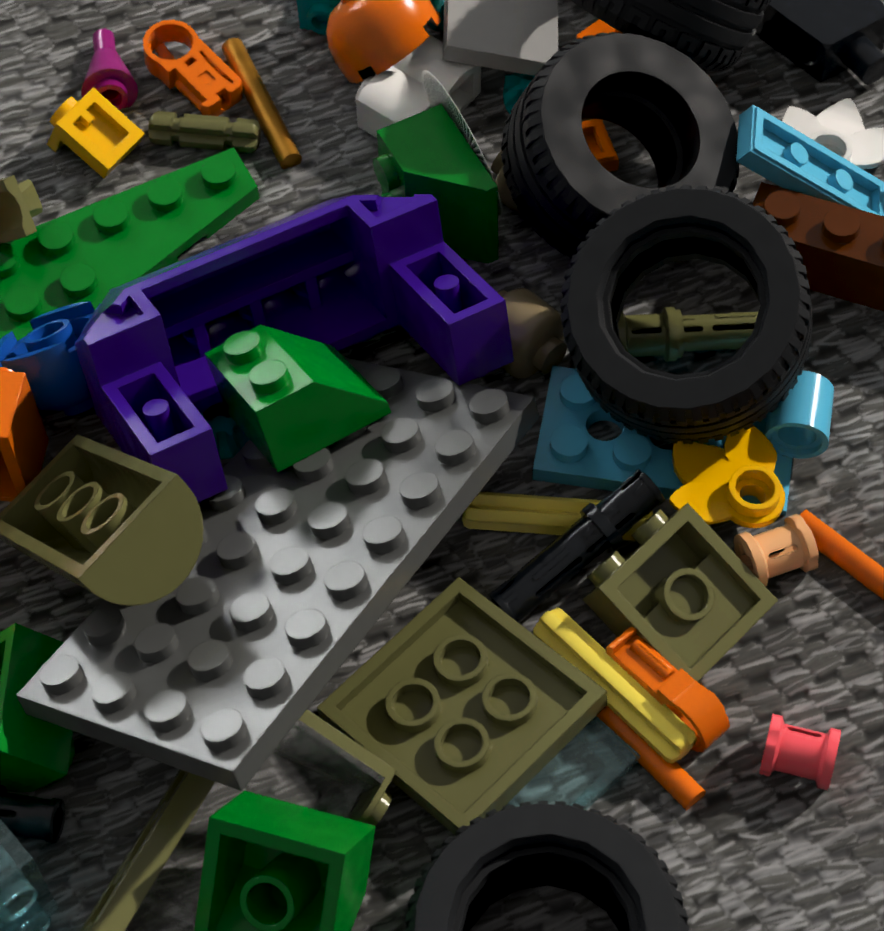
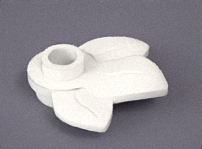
M845 98L827 107L817 116L794 106H789L786 110L782 122L861 169L876 168L884 163V128L865 129L860 113L851 98Z

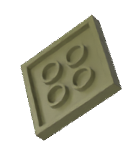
M458 577L317 706V710L321 719L397 769L391 781L456 836L455 831L461 826L470 825V820L477 817L485 818L486 813L491 810H501L503 806L518 794L607 706V691Z

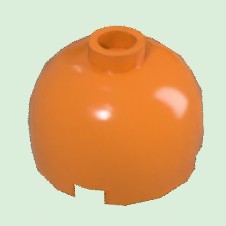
M340 0L338 5L329 14L326 27L328 47L337 66L350 83H359L364 80L358 71L371 66L378 75L408 56L429 37L423 27L428 21L438 27L441 18L430 0Z

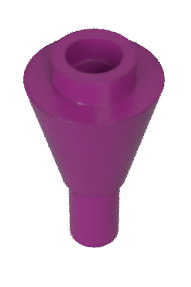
M99 29L93 34L94 54L82 85V98L94 87L118 110L129 108L137 99V84L116 51L113 32L108 29Z

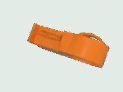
M163 20L153 24L146 31L143 38V48L147 69L169 89L176 87L201 112V115L219 116L242 100L241 78L198 37L191 26L178 20ZM180 42L191 50L185 56L175 59L164 43ZM153 50L156 51V53L158 54V56H156L155 54L152 53Z
M629 627L606 646V653L660 704H665L695 732L697 740L691 750L704 752L730 727L724 705L713 692L693 679L682 668L677 670L653 647L636 634L637 629Z

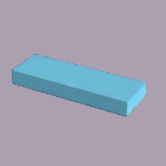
M752 105L739 115L736 162L781 188L884 217L883 181L755 105Z

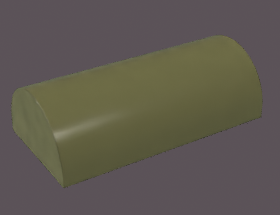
M79 434L0 513V539L96 596L118 605H144L170 594L183 583L194 568L203 542V518L200 506L192 490L176 473Z

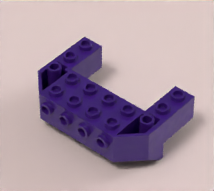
M414 194V197L350 195L333 198L110 289L74 344L95 413L122 452L176 473L192 490L198 504L228 489L213 430L201 415V412L209 409L212 405L222 402L204 353L223 344L227 338L235 333L249 331L261 324L332 345L339 351L355 343L367 341L376 334L400 324L458 386L473 379L481 378L487 373L514 361L506 300L444 242L438 201L432 194Z

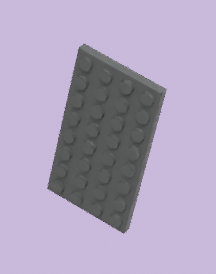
M345 358L388 402L391 413L280 472L275 470L249 439L223 468L228 489L199 503L203 518V542L199 557L188 577L170 594L148 604L125 606L103 599L17 693L16 696L25 713L242 791L540 417L535 397L470 383L458 386L451 379Z

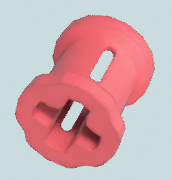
M772 714L759 774L770 776L773 771L814 780L818 789L828 791L839 747L841 730L830 728L827 733L785 724L783 716Z

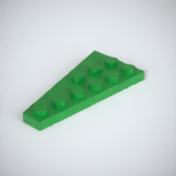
M230 148L36 226L37 231L27 237L0 244V339L13 331L17 341L33 330L29 322L30 320L63 306L91 301L94 310H96L110 289L178 262V256L201 238L208 239L259 199L258 186L235 148Z

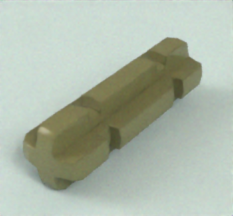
M157 111L150 116L148 125L149 140L155 145L172 146L173 141H179L180 147L225 151L226 146H232L237 152L253 153L259 147L261 139L260 123L255 119L237 118L236 122L231 123L229 117L184 113V117L178 118L176 112Z

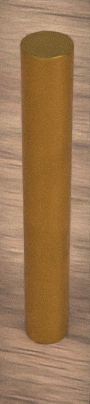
M239 38L228 39L223 44L222 51L231 69L241 78L242 91L260 123L281 168L287 169L300 164L302 157L242 40Z

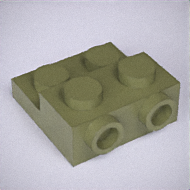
M688 503L669 517L659 509L631 535L639 543V546L625 559L615 551L587 577L594 584L595 588L583 599L617 637L629 627H634L637 629L636 634L653 647L677 670L682 668L697 682L778 601Z

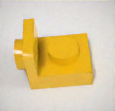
M93 87L79 101L70 97L55 111L49 121L54 126L47 146L56 152L65 144L104 179L141 143L145 133Z

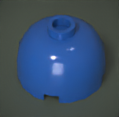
M91 301L63 306L33 318L29 321L33 330L18 341L13 331L0 339V367L26 373L38 411L55 412L64 410L67 416L83 413L93 407L74 345L96 312Z

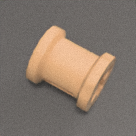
M799 514L787 517L783 526L752 536L748 532H743L734 536L735 554L765 586L768 584V579L798 568L804 572H809L817 569L819 566V552L810 527ZM783 549L780 552L769 555L770 553Z

